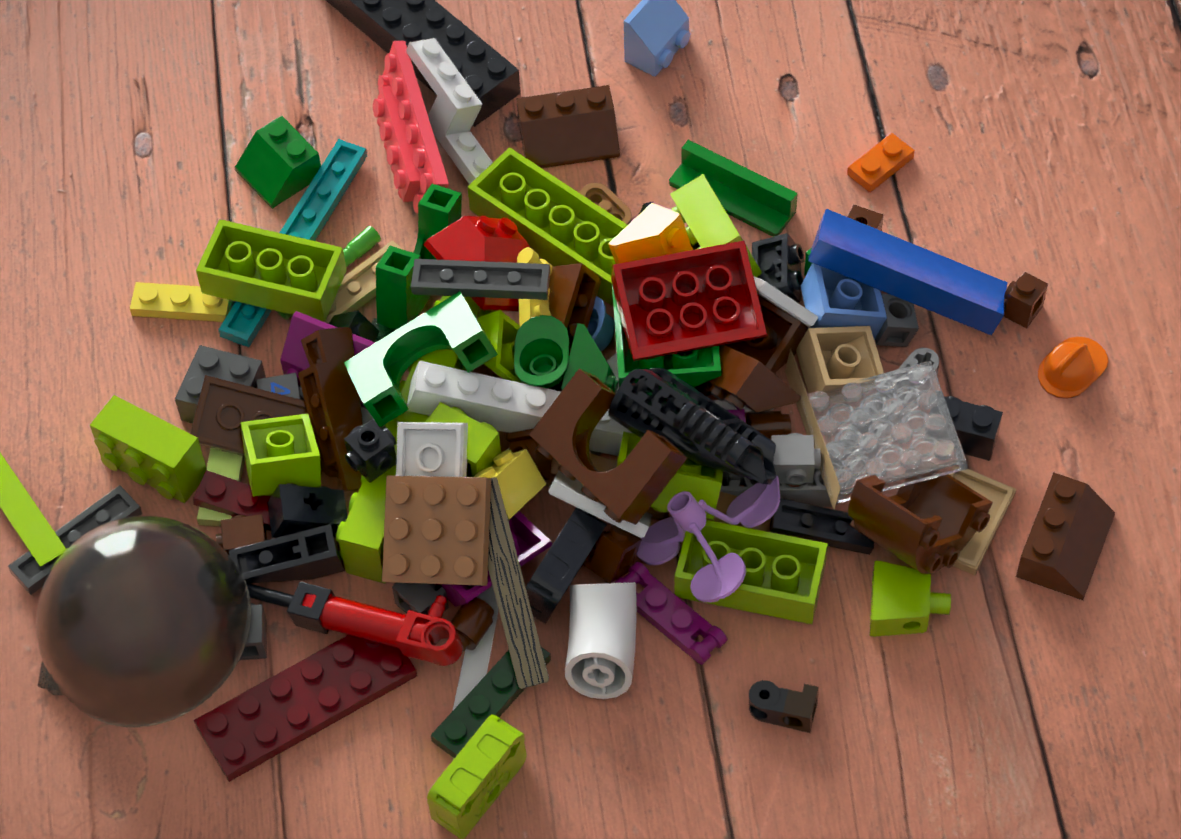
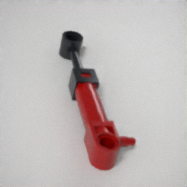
M219 559L206 562L198 572V583L211 602L216 605L225 606L231 604L239 595L288 608L287 613L298 627L324 634L332 630L399 648L405 656L439 666H448L455 663L463 652V644L455 627L450 621L442 618L447 602L446 597L442 595L436 596L427 615L408 610L405 615L337 597L331 589L305 582H299L294 595L250 583L236 584L230 566L227 562ZM224 579L221 584L215 586L218 581ZM441 639H448L445 644L435 646Z

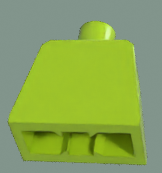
M874 561L869 636L877 637L926 632L930 613L950 615L951 594L930 592L931 574H922L914 568Z

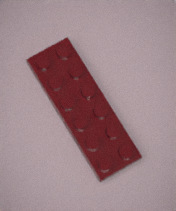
M347 635L194 720V723L227 780L230 782L417 677V670L408 656L403 655L399 648Z

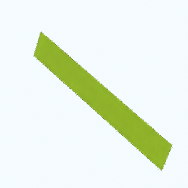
M0 453V508L41 567L68 550Z

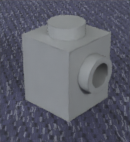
M800 433L772 435L771 440L776 445L773 464L779 483H789L791 485L813 483L814 469H820L821 452L820 448H814L813 435H803Z

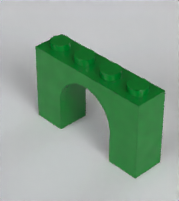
M431 184L418 203V237L414 253L389 246L376 265L378 324L396 330L417 318L431 295L412 294L411 281L414 259L437 260L424 246V243L428 238L461 219L462 193Z
M460 291L344 362L362 403L379 427L409 410L400 392V380L409 366L422 356L436 350H452L469 373L498 355L479 320Z

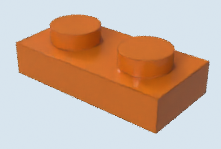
M890 133L848 167L847 175L871 193L914 158L915 150L895 134Z

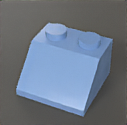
M641 0L624 20V60L626 63L656 77L662 68H667L670 65L674 54L680 48H684L687 45L691 35L689 32V17L676 0Z

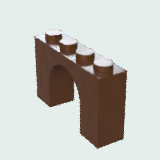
M579 368L529 435L538 443L536 449L550 460L555 458L561 464L558 468L561 473L573 481L577 479L583 484L581 491L595 502L600 500L606 506L603 511L617 523H621L624 520L636 525L687 460V457L665 437L647 430L628 457L619 466L609 471L599 472L590 458V438L594 428L608 411L616 394L598 377Z

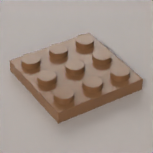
M386 475L382 582L487 586L491 478Z

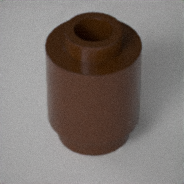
M781 411L747 413L746 423L769 439H771L772 435H788L792 433L789 414H781Z
M477 597L463 604L451 620L462 641L463 651L466 649L474 650L493 623V608L487 602Z

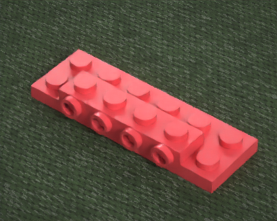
M393 41L390 53L385 56L383 75H380L378 78L379 95L378 99H374L373 113L375 117H378L377 124L380 126V137L384 141V147L387 150V161L391 165V171L394 174V185L398 189V195L402 198L403 202H413L414 211L418 213V203L430 185L435 184L448 188L449 182L410 57L406 53V42Z

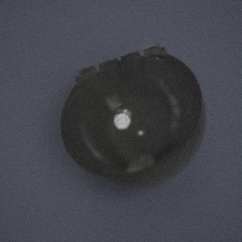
M132 516L104 523L88 531L74 541L60 555L42 586L37 605L36 632L38 647L43 661L41 662L37 686L47 689L52 695H64L76 708L98 721L120 727H145L161 724L190 712L211 697L222 686L234 670L244 651L251 623V603L248 587L241 571L228 553L215 540L195 527L175 519L160 516Z

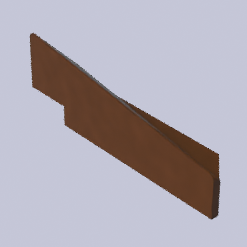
M350 327L317 330L301 339L310 367L299 372L298 376L320 453L322 471L329 477H338L342 482V489L345 492L359 490L362 485V474L359 471H354L346 461L345 454L347 450L344 438L355 427L363 426L360 397L344 364L345 361L355 356L352 330Z

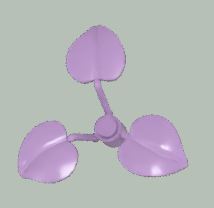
M776 475L771 485L758 482L741 493L729 505L726 511L727 515L708 506L704 500L697 502L690 492L684 491L676 494L671 498L667 506L672 517L665 518L648 528L644 538H641L642 541L636 555L649 565L666 563L678 554L680 542L684 541L686 531L694 533L712 564L706 565L697 571L691 581V592L701 602H716L719 599L726 598L742 584L746 574V565L736 553H729L721 559H717L700 532L706 525L705 512L731 525H737L741 522L745 528L756 527L770 519L779 507L780 488L778 476Z

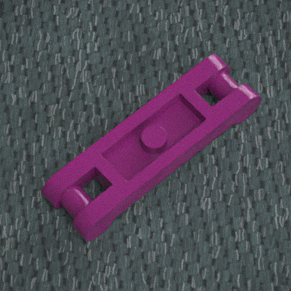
M635 562L628 569L629 573L624 578L619 577L613 582H636V585L639 583L645 589L639 594L636 592V611L697 663L703 665L711 657L710 652L713 649L721 648L728 641L727 636L719 627L712 626L652 576L642 563ZM698 635L704 638L701 642H695L694 639Z

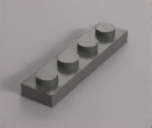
M414 259L411 291L414 295L452 296L460 291L464 297L547 300L550 264Z
M119 485L55 532L68 550L67 552L40 567L31 552L28 551L11 563L8 568L11 574L32 595L143 514L141 507Z

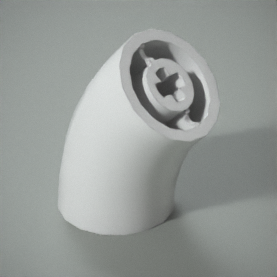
M636 582L570 585V623L565 678L574 690L590 698L609 699L618 697L629 689L633 678L636 645Z

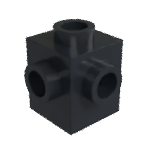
M372 419L363 426L355 427L344 438L347 450L345 454L346 461L354 471H359L369 483L396 465L397 458L394 447L396 440L393 434L386 427L381 429Z

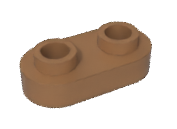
M590 183L581 189L580 194L592 202H599L598 206L627 225L632 222V214L629 207L604 184Z

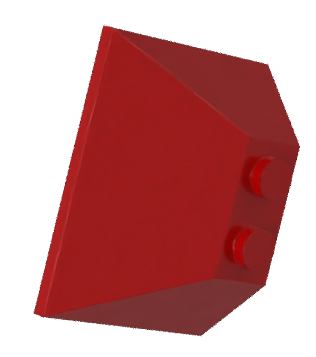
M464 216L428 238L424 243V246L437 260L517 263L519 253L524 248L530 247L523 236L517 231L518 227L513 221L504 217L498 219L487 216ZM471 297L481 310L519 311V299Z

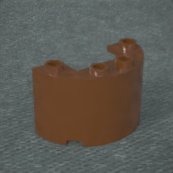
M926 460L909 465L897 494L891 497L881 493L886 482L873 475L857 480L848 507V515L854 519L850 523L853 529L920 573L933 574L944 566L947 568L953 566L961 550L971 540L976 531L981 532L984 530L990 520L988 512L993 502Z

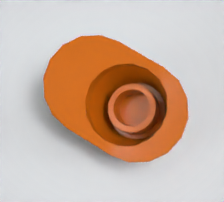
M1080 336L1068 338L1054 347L1041 362L1038 369L1040 385L1047 393L1055 397L1067 399L1076 397L1103 374L1108 365V356L1105 349L1098 342L1090 338Z

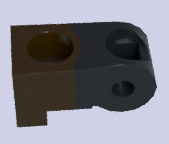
M758 681L749 690V711L756 720L810 733L818 704L819 687L804 684L803 691L798 692L778 688L770 681Z

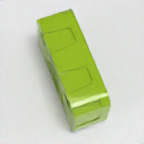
M495 714L490 715L431 787L427 795L431 819L458 838L464 839L523 766L527 757L524 734Z

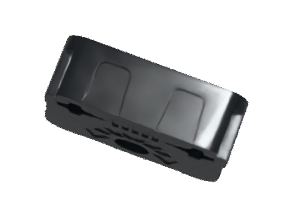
M575 508L526 586L533 617L544 624L547 623L607 526L605 522L586 511Z

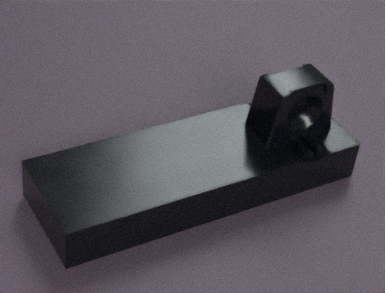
M780 498L779 507L771 517L770 532L828 543L830 547L868 555L874 549L873 541L851 527L850 523L854 519L848 515V512Z

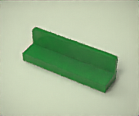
M687 140L682 146L681 165L670 177V186L679 189L704 174L728 215L772 237L780 235L795 215L797 192L690 140Z

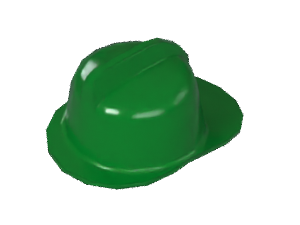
M540 315L532 317L522 324L516 334L514 352L515 374L522 382L528 385L548 389L559 384L564 378L569 361V336L567 328L562 321L553 316Z

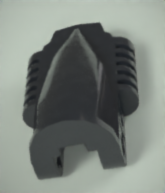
M651 368L631 371L624 379L608 410L610 418L640 438L644 436L647 430L665 437L688 460L694 463L750 478L765 485H771L776 477L773 464L776 449L774 441L666 369Z

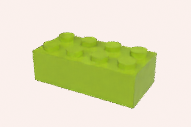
M219 219L196 269L203 294L292 315L295 311H298L323 322L327 319L347 271L343 247Z
M706 520V525L700 532L717 559L719 560L729 553L738 554L746 565V574L742 584L731 595L716 602L703 603L813 624L826 565L828 543ZM689 531L685 533L674 576V594L679 598L701 602L691 592V581L697 571L706 565L712 564L694 533Z

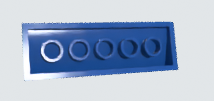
M829 209L825 210L811 249L809 262L992 336L1004 316V295L1008 282Z

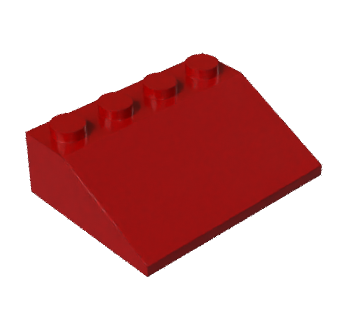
M745 240L613 264L611 281L633 362L767 336Z

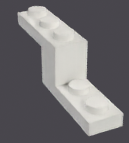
M435 38L409 42L406 53L437 95L428 114L433 133L470 185L493 163L470 131L483 104Z

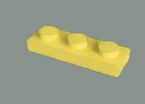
M136 282L130 312L132 316L223 322L230 312L232 300L203 294L200 286Z

